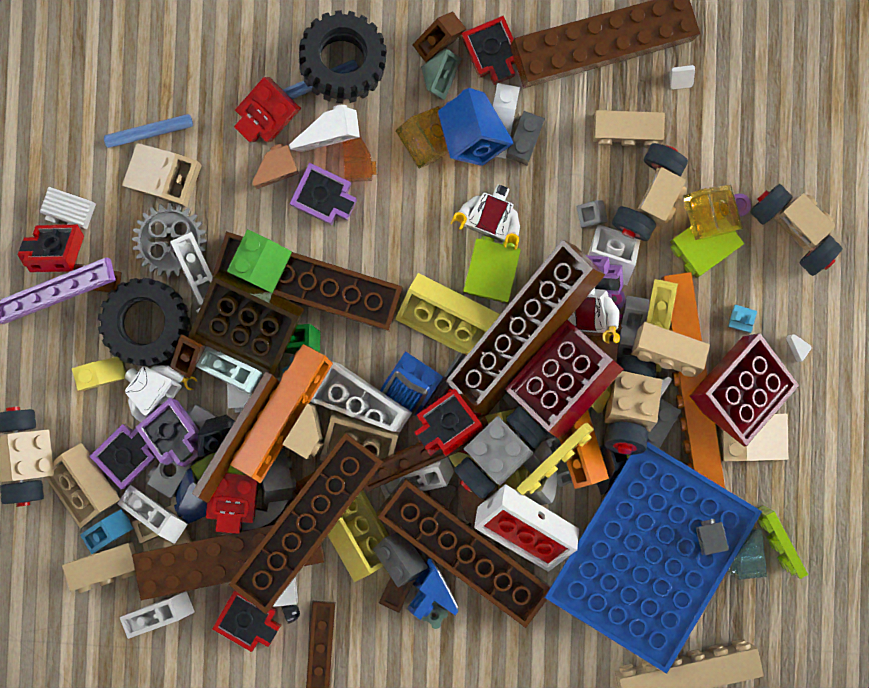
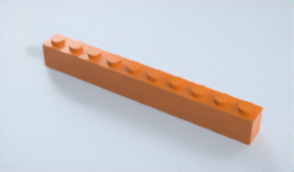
M692 273L663 276L661 278L662 281L678 284L669 330L702 342ZM706 364L704 370L696 377H688L675 370L672 373L674 386H678L679 395H676L677 408H681L682 418H679L681 431H685L686 440H683L684 453L689 456V463H686V465L725 488L715 423L701 412L689 396L706 378Z

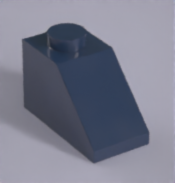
M192 468L186 470L175 493L177 502L174 505L175 511L179 518L183 516L187 524L205 517L207 512V502L192 494V491L199 482Z

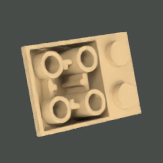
M137 143L122 186L177 205L180 204L187 208L202 165L197 160Z

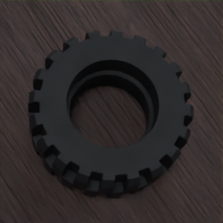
M337 10L335 15L330 16L329 12L322 14V20L319 21L316 18L311 22V28L307 27L305 29L303 39L300 40L299 69L301 75L304 76L305 84L307 87L312 86V92L317 96L321 93L324 95L323 99L329 102L331 98L337 99L336 103L343 104L344 99H349V102L352 103L356 102L359 96L362 99L367 97L369 91H374L378 86V81H381L383 77L387 50L386 45L383 44L384 37L382 33H377L378 27L373 22L367 23V17L361 15L359 18L355 16V12L348 11V14H342V10ZM345 41L354 44L361 50L364 55V62L354 72L346 74L336 73L323 64L321 52L327 45L333 42Z
M150 278L130 279V282L118 284V288L115 291L111 290L107 294L109 296L107 301L102 302L100 306L103 308L102 314L98 313V320L101 321V326L98 327L99 334L103 335V344L110 349L109 352L113 356L120 358L125 363L137 366L160 365L165 363V360L172 359L180 336L188 337L190 332L187 331L188 325H190V318L187 315L189 310L187 305L183 303V298L170 286ZM140 301H150L157 304L165 315V327L162 334L156 341L148 344H139L131 340L127 336L124 327L125 316L128 310Z

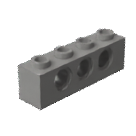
M195 405L194 408L190 407L187 410L189 417L200 429L207 419L218 417L200 405ZM199 456L186 467L177 465L175 461L171 462L176 467L174 476L166 473V464L160 463L158 467L154 465L148 474L150 480L147 484L169 498L175 497V493L186 470L196 463Z

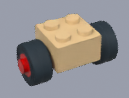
M652 143L644 157V162L656 170L657 173L654 175L637 211L620 206L612 220V225L622 231L623 235L631 239L636 238L648 241L656 226L659 227L664 222L667 223L671 220L676 211V208L673 207L674 203L681 200L687 189L684 187L686 179L682 178L681 175L688 164V159L675 148L658 143Z
M781 184L776 185L771 191L765 190L757 198L759 202L751 209L750 213L762 225L774 217L804 250L809 249V252L799 263L811 276L832 266L836 261L835 258L843 249L831 235H828L836 227L832 223L833 218L827 212H822L816 206V200L810 195L802 193L791 200L793 196Z
M634 355L621 356L616 359V363L624 370L611 384V394L607 400L605 423H609L606 428L604 444L607 449L613 452L636 455L645 452L648 432L657 424L662 379L655 378L656 364L654 362L642 361Z
M20 407L6 408V412H0V433L11 432V434L0 435V482H18L0 485L2 504L16 503V507L30 505V501L44 499L42 480L24 481L31 478L54 476L49 430L21 432V430L36 428L35 411L32 409L20 410Z

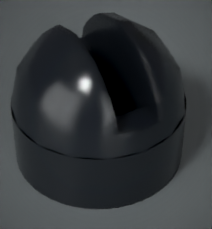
M297 605L282 606L287 624L299 618L300 611Z

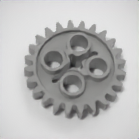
M171 203L168 204L167 209H164L163 205L159 204V211L151 207L150 216L143 213L146 219L144 222L137 220V223L141 226L140 229H133L134 232L138 233V237L132 238L133 241L138 242V245L134 246L133 250H140L141 252L136 258H144L142 266L145 267L150 264V272L157 268L159 276L164 271H166L167 277H171L172 271L177 276H180L182 267L172 245L168 247L166 242H150V238L166 239L171 234V237L177 239L192 232L200 251L206 252L201 247V244L207 243V240L201 238L206 231L199 230L203 223L194 222L197 218L196 214L188 216L190 213L189 208L181 212L180 204L177 205L175 210ZM160 222L164 225V231L160 235H155L153 226ZM180 223L187 225V232L184 235H177L176 226ZM157 245H161L164 249L163 255L159 258H155L152 254L153 248Z

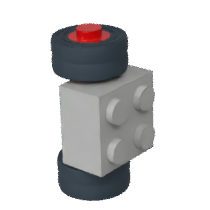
M520 406L506 419L517 432L514 433L497 416L464 448L480 465L478 466L471 458L466 457L454 469L455 473L462 480L460 482L461 485L469 493L473 491L479 498H485L496 487L486 473L501 486L534 454L522 441L523 438L535 449L548 437L547 433L539 426L541 424Z

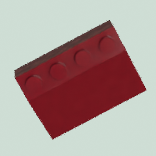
M567 319L505 390L549 433L561 440L624 369Z
M757 333L742 336L689 396L704 415L745 447L748 446L799 384L763 336Z

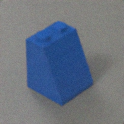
M472 88L464 89L461 94L438 110L451 159L483 166L514 144L485 92Z

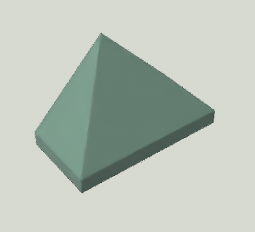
M444 48L421 66L427 90L440 99L445 100L462 58Z

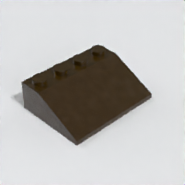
M220 269L212 278L189 338L259 371L267 372L274 376L305 309Z

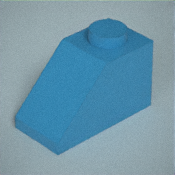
M121 509L102 519L80 534L92 555L131 531L133 527L128 516Z

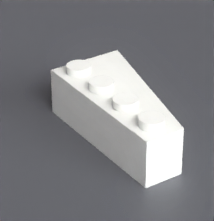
M332 362L333 365L310 402L387 430L400 432L412 412L341 364Z

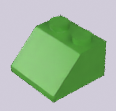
M247 229L227 272L273 293L292 251Z

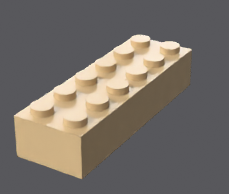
M744 639L733 641L731 646L723 647L722 644L709 647L708 651L701 652L699 649L688 651L686 656H677L667 674L647 661H643L641 666L633 667L632 664L619 667L618 671H614L618 688H714L764 677L758 648Z

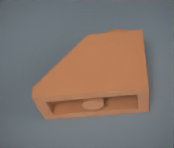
M278 144L271 147V151L266 152L253 180V185L256 189L299 174L288 145Z

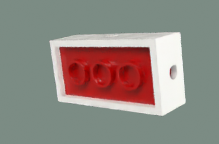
M506 484L477 508L475 529L548 572L577 551L579 528L528 497L521 495Z

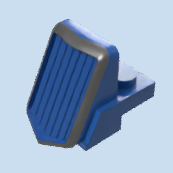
M405 351L380 391L412 412L409 418L417 417V414L421 412L443 376Z
M430 557L426 562L428 569L418 576L413 583L419 589V592L409 604L407 610L421 620L423 616L427 617L434 607L432 603L436 601L456 616L459 610L458 603L436 561Z

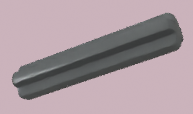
M460 352L424 405L425 409L433 404L435 396L442 398L448 393L449 388L451 389L446 380L466 357L465 354Z

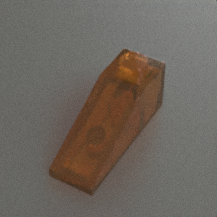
M361 136L343 141L344 179L349 182L373 181V175H377L376 161H372L371 154Z

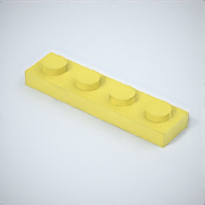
M655 279L647 323L669 330L678 287L677 283ZM655 363L656 371L661 372L662 367Z
M588 423L583 424L516 488L520 494L524 495L528 492L533 494L541 486L539 483L541 479L545 476L550 478L558 470L556 465L561 460L564 463L567 462L575 454L572 450L578 444L582 447L592 438L589 434L594 429Z

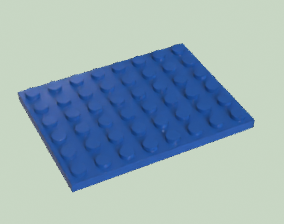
M647 442L645 452L630 455L579 539L577 551L569 556L544 598L667 674L762 511ZM715 519L716 523L722 522L729 550L702 555L696 527L702 526L701 521Z

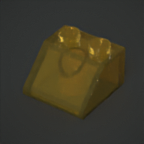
M439 106L410 117L395 130L419 169L434 163L449 153L438 114Z
M732 185L704 188L683 196L695 240L707 239L743 229Z

